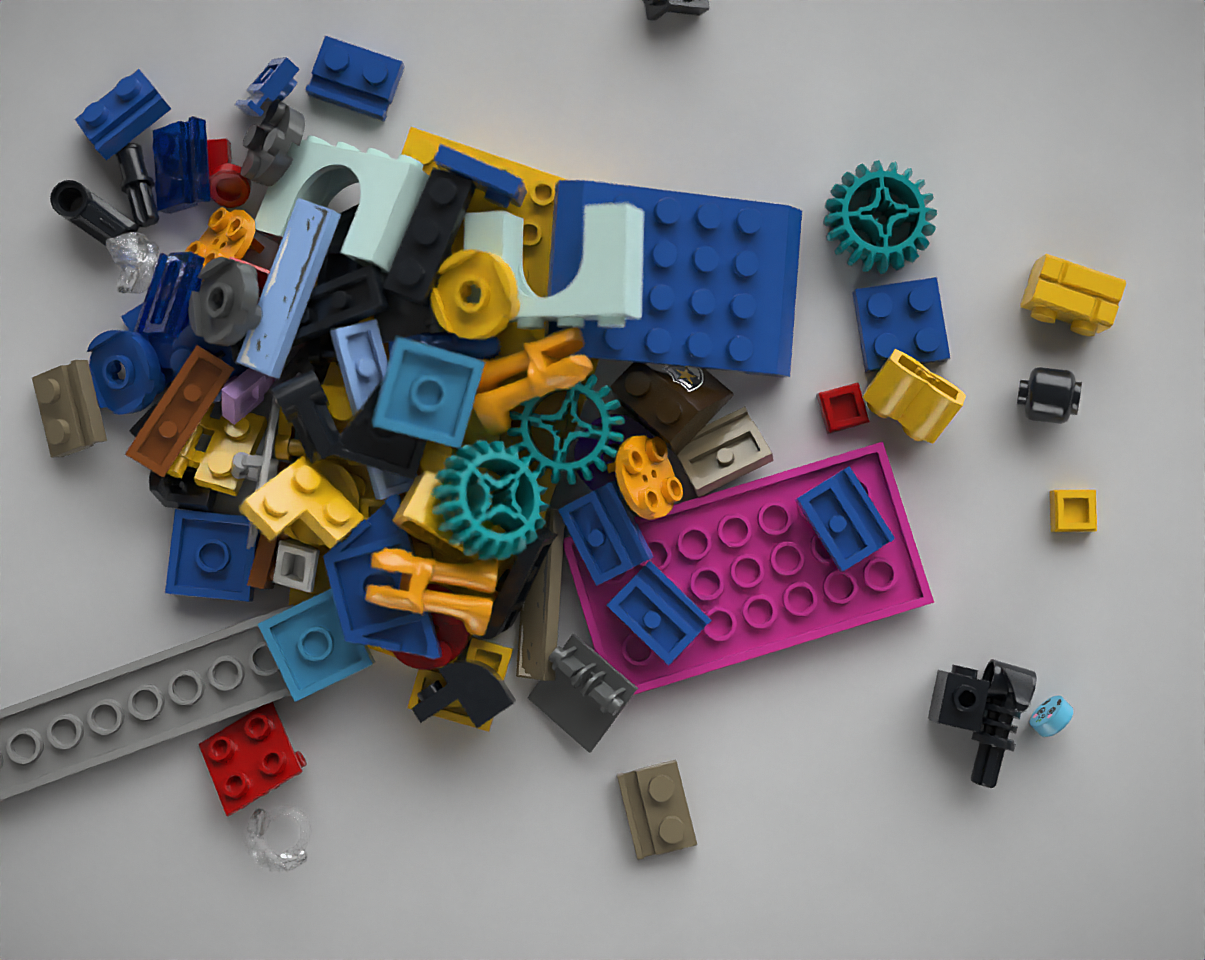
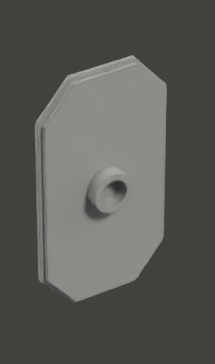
M275 394L271 403L262 456L239 452L234 456L231 473L235 478L257 481L256 491L276 476L278 459L271 458L279 411V403ZM251 521L246 549L254 547L258 528Z

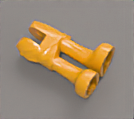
M578 327L555 332L536 342L524 343L523 347L525 350L491 361L485 357L484 359H477L485 362L477 388V395H475L473 408L480 422L491 435L498 436L511 427L510 410L515 406L537 396L543 397L556 389L571 388L579 381L585 380L586 375L593 370L591 361L587 356L576 355L561 360V358L575 354L584 347V339ZM528 370V377L500 387L502 381Z
M385 548L381 552L372 554L371 567L383 569L390 573H395V571L402 572L399 589H393V586L367 585L365 600L379 606L411 611L422 615L424 611L453 616L464 622L468 633L477 636L485 634L492 610L491 598L426 590L429 582H437L492 594L497 580V558L495 559L493 556L491 559L482 560L478 557L472 564H453L438 562L433 558L415 557L412 553L402 549Z

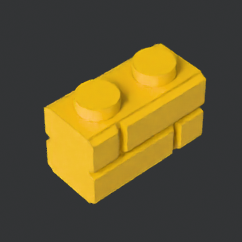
M1045 254L1036 260L1033 265L1020 305L1022 308L1031 310L1030 316L1038 321L1054 323L1057 319L1071 324L1070 330L1074 333L1084 336H1095L1096 333L1099 334L1113 325L1119 308L1118 304L1122 299L1126 286V280Z

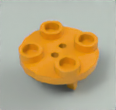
M222 207L211 215L208 221L209 228L202 234L200 239L192 242L187 247L183 260L190 265L191 274L197 280L203 282L204 279L197 277L203 267L211 260L218 257L229 258L230 256L241 260L248 248L261 254L265 247L254 238L255 220L245 210L235 209L229 212Z
M644 435L627 438L619 446L615 462L607 464V470L609 473L615 471L619 489L631 511L633 510L637 515L648 520L665 517L673 509L674 502L681 500L683 495L681 482L674 476L672 465L667 457V446L658 436L648 438Z

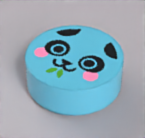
M1053 696L1044 701L1033 712L1029 723L1040 736H1053L1064 729L1073 716V707L1062 696Z

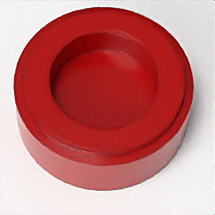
M222 164L213 169L208 181V192L217 204L227 208H235L243 205L248 200L252 183L251 180L241 175L242 167L235 164Z

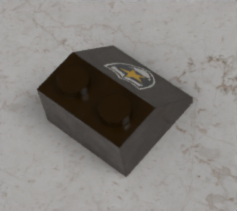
M633 362L610 386L611 393L616 400H619L620 405L655 437H660L665 442L667 448L676 456L734 396L731 390L706 369Z

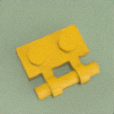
M212 403L167 473L173 477L182 478L187 466L197 468L194 476L196 485L237 497L245 478L237 479L232 475L233 458L239 452L255 455L267 428V420L264 416L249 412L234 425L223 416H221L220 420L210 417L215 406ZM202 433L212 436L205 452L195 449Z

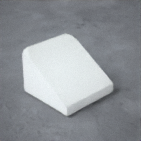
M294 538L279 541L273 583L309 593L313 592L320 550Z

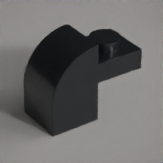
M463 659L453 661L441 667L439 671L448 684L443 687L440 681L437 680L419 692L417 696L421 702L411 709L420 723H422L458 699L476 728L513 705L516 699L501 676L492 667L480 661Z

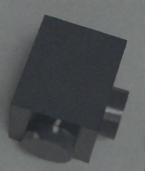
M952 665L951 672L938 670L928 719L936 723L980 733L990 682L977 679L978 670Z

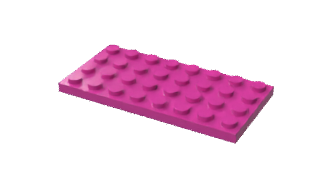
M883 441L675 504L665 517L652 520L641 516L634 517L654 556L650 561L712 620L669 666L606 606L648 561L596 586L572 537L564 538L563 543L595 652L638 688L634 695L934 603ZM850 466L892 532L895 540L885 544L879 550L845 571L840 572L795 499Z

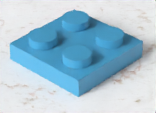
M396 336L372 419L373 426L460 448L485 362Z
M332 589L258 623L294 702L376 663L368 645L345 641Z

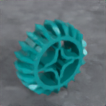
M880 160L874 161L870 171L862 163L855 169V175L850 172L844 173L841 178L842 184H834L830 192L834 198L827 199L824 208L831 212V214L824 217L823 224L828 227H835L827 234L826 238L827 241L840 240L841 243L834 252L836 255H841L847 250L851 254L847 260L848 266H853L858 259L863 260V272H869L874 263H876L880 274L888 271L889 263L898 271L905 266V260L913 263L919 257L917 250L924 251L930 243L925 236H931L935 232L936 226L928 221L937 216V210L925 207L934 197L932 193H920V190L925 185V179L917 180L915 183L909 180L913 173L912 168H907L900 175L897 173V162H891L886 171L883 170ZM871 189L868 206L859 207L854 212H848L850 199L861 191ZM889 192L898 196L905 205L894 202ZM876 209L882 212L881 217L883 215L887 217V221L884 224L877 222L879 218L874 220L872 217ZM903 223H910V230L906 240L898 245L888 247V240L892 236V228L900 227ZM854 230L866 232L870 237L871 244L862 240Z
M592 374L585 385L579 381L571 388L556 389L543 397L537 396L519 404L525 407L522 414L510 411V418L521 421V427L508 429V435L512 437L522 436L523 442L517 443L513 447H518V453L526 449L530 454L526 457H532L529 466L535 460L540 463L536 471H542L539 478H542L547 468L553 470L551 483H559L562 471L567 472L569 485H574L577 480L575 473L577 470L581 469L584 478L588 481L593 479L592 472L588 467L592 463H595L601 471L607 469L606 463L599 458L603 452L610 457L616 458L617 451L607 445L610 439L622 442L624 435L611 432L612 425H622L625 421L622 416L610 417L609 411L619 408L620 402L619 400H612L605 404L603 398L609 395L611 388L605 385L596 393L593 390L598 380L596 375ZM567 391L563 405L556 414L543 415L534 413L538 405L545 398L557 392ZM580 393L591 399L598 407L602 417V427L584 423L579 419L578 400ZM570 404H572L570 414L575 417L572 422H578V427L589 429V431L569 432L561 449L563 439L558 436L561 431H555L553 425H548L544 422L551 421L556 423V421H563L565 415H568ZM531 426L547 429L553 434V460L546 457L537 448L532 437ZM592 438L599 440L595 449L588 456L576 462L565 463L571 443L575 439Z
M481 440L472 444V446L466 445L457 450L456 455H452L445 460L443 464L446 469L439 471L435 476L442 486L433 489L431 495L441 500V505L434 507L432 511L438 515L443 514L445 522L441 523L439 530L446 531L451 529L453 532L449 544L458 545L464 542L463 554L472 555L478 553L479 559L482 560L491 559L493 556L495 559L501 560L508 558L511 553L517 554L524 551L526 544L534 542L538 538L535 530L542 528L546 523L539 513L546 511L549 507L548 504L540 500V495L545 494L548 488L538 487L536 482L542 471L534 470L531 472L528 468L532 457L524 456L518 459V447L510 446L505 449L503 441H494L488 444L487 441ZM476 467L487 468L496 472L501 477L494 480L487 473L482 475ZM488 520L494 526L500 525L505 532L503 534L494 533L485 529L480 524Z

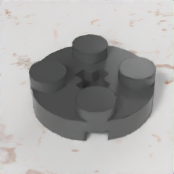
M274 100L270 104L260 126L253 124L245 134L243 146L249 150L241 168V175L267 187L274 185L285 174L293 161V158L286 155L291 143L293 142L300 146L305 127L304 115L280 100Z
M218 257L208 262L197 277L204 279L200 291L191 292L189 300L190 324L194 333L197 336L204 337L206 339L205 342L220 346H230L238 342L246 334L247 330L256 329L261 321L262 310L258 305L257 270L252 265L225 257Z

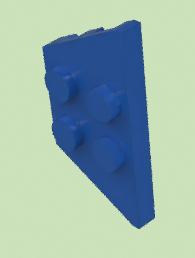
M391 495L385 500V504L373 515L358 524L343 542L337 543L323 556L344 639L347 642L426 656V658L442 657V652L430 611H424L422 615L411 611L379 606L365 600L367 585L393 586V589H399L402 572L395 571V573H390L383 569L371 567L373 553L381 552L385 548L402 549L416 557L411 535L392 521L402 501L400 495Z

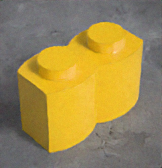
M895 349L871 381L862 398L868 402V408L881 418L890 417L897 420L903 425V431L910 438L916 441L925 440L933 444L961 409L966 395L946 379L930 372L914 358Z
M426 470L415 477L392 521L407 533L429 543L437 551L460 564H469L476 561L478 553L472 555L463 554L464 542L458 545L449 544L453 534L451 529L446 531L439 530L441 523L445 522L443 514L438 515L432 511L434 507L441 505V500L431 495L433 489L442 486L435 478L439 471L430 472ZM488 520L480 524L489 531H492L494 527Z

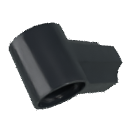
M65 180L53 188L50 195L52 208L60 216L82 229L117 255L129 249L137 238L138 224L96 196L81 183L74 180ZM83 196L81 207L71 212L72 202L76 198Z
M312 369L273 386L272 389L287 421L289 423L292 422L311 464L330 456L331 454L328 453V450L340 433L327 408L330 404L314 370Z

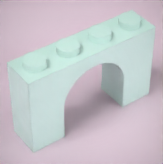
M308 136L307 140H301L300 146L292 142L286 155L293 158V161L285 174L274 185L268 186L255 218V231L280 245L298 198L326 208L334 196L342 189L359 183V206L341 253L364 267L373 264L379 267L382 273L388 274L429 178V175L422 171L424 165L420 161L402 154L399 155L398 159H393L384 152L373 148H368L367 152L364 153L344 142H337L336 146H331L328 142L315 136Z
M628 203L584 206V249L580 270L566 289L547 298L538 297L531 290L524 276L523 218L505 211L465 214L464 250L474 249L498 255L510 266L515 275L520 310L518 315L513 320H509L508 323L518 322V328L544 329V322L558 321L557 327L584 328V320H598V326L625 327V319H641L644 211ZM473 284L471 286L472 294L467 297L468 303L477 304L481 299L482 291L481 288H477Z

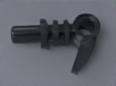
M991 659L982 677V680L990 682L987 697L991 698L990 702L986 701L985 710L988 711L987 716H983V731H980V733L973 732L971 738L980 742L971 774V781L988 788L996 786L1005 749L1015 750L1016 744H1014V740L1008 739L1009 732L1016 734L1018 726L1013 725L1012 721L1013 718L1020 720L1021 713L1025 712L1030 706L1036 687L1035 671Z

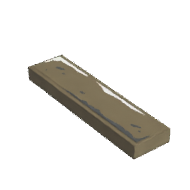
M547 509L544 518L546 523L543 526L552 533L558 534V536L552 542L520 610L516 677L555 681L556 671L552 669L553 663L548 658L557 648L565 523L557 509Z

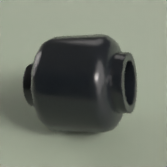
M1037 367L1030 373L1029 380L1020 379L1017 404L1025 405V414L1030 420L1058 424L1065 423L1070 418V415L1078 414L1082 382H1075V376L1071 371Z

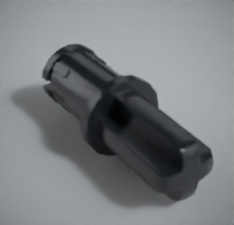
M128 143L115 154L123 179L120 187L122 192L128 196L134 222L140 227H148L159 222V215L152 193L155 183L153 178L148 176L141 145Z

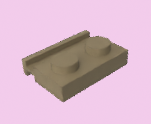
M88 360L70 361L71 364L61 365L32 377L51 458L65 457L92 447L95 443L107 441Z
M746 407L705 425L677 455L680 465L698 497L774 461L769 446L754 421L751 420Z
M676 759L635 769L631 772L617 774L637 860L697 845Z

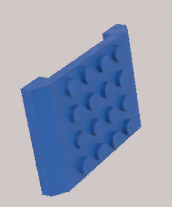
M559 180L555 183L547 297L554 296L566 289L580 270L584 249V206L628 203L644 211L641 319H625V327L598 326V320H584V328H579L584 339V347L575 354L566 356V358L584 355L592 359L790 377L802 210L783 204L589 180ZM558 321L545 322L544 338L568 328L557 327Z

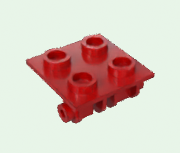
M273 702L258 707L198 744L225 814L228 817L238 810L247 807L248 804L258 798L267 795L271 790L280 787L281 784L294 776H298L303 772L302 768L307 765L300 751L294 752Z

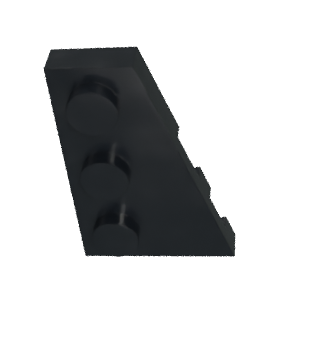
M411 339V341L418 342V343H421V344H425V343H423V342H420V341ZM383 377L330 447L328 453L414 480L427 440L373 426L372 424L384 380Z

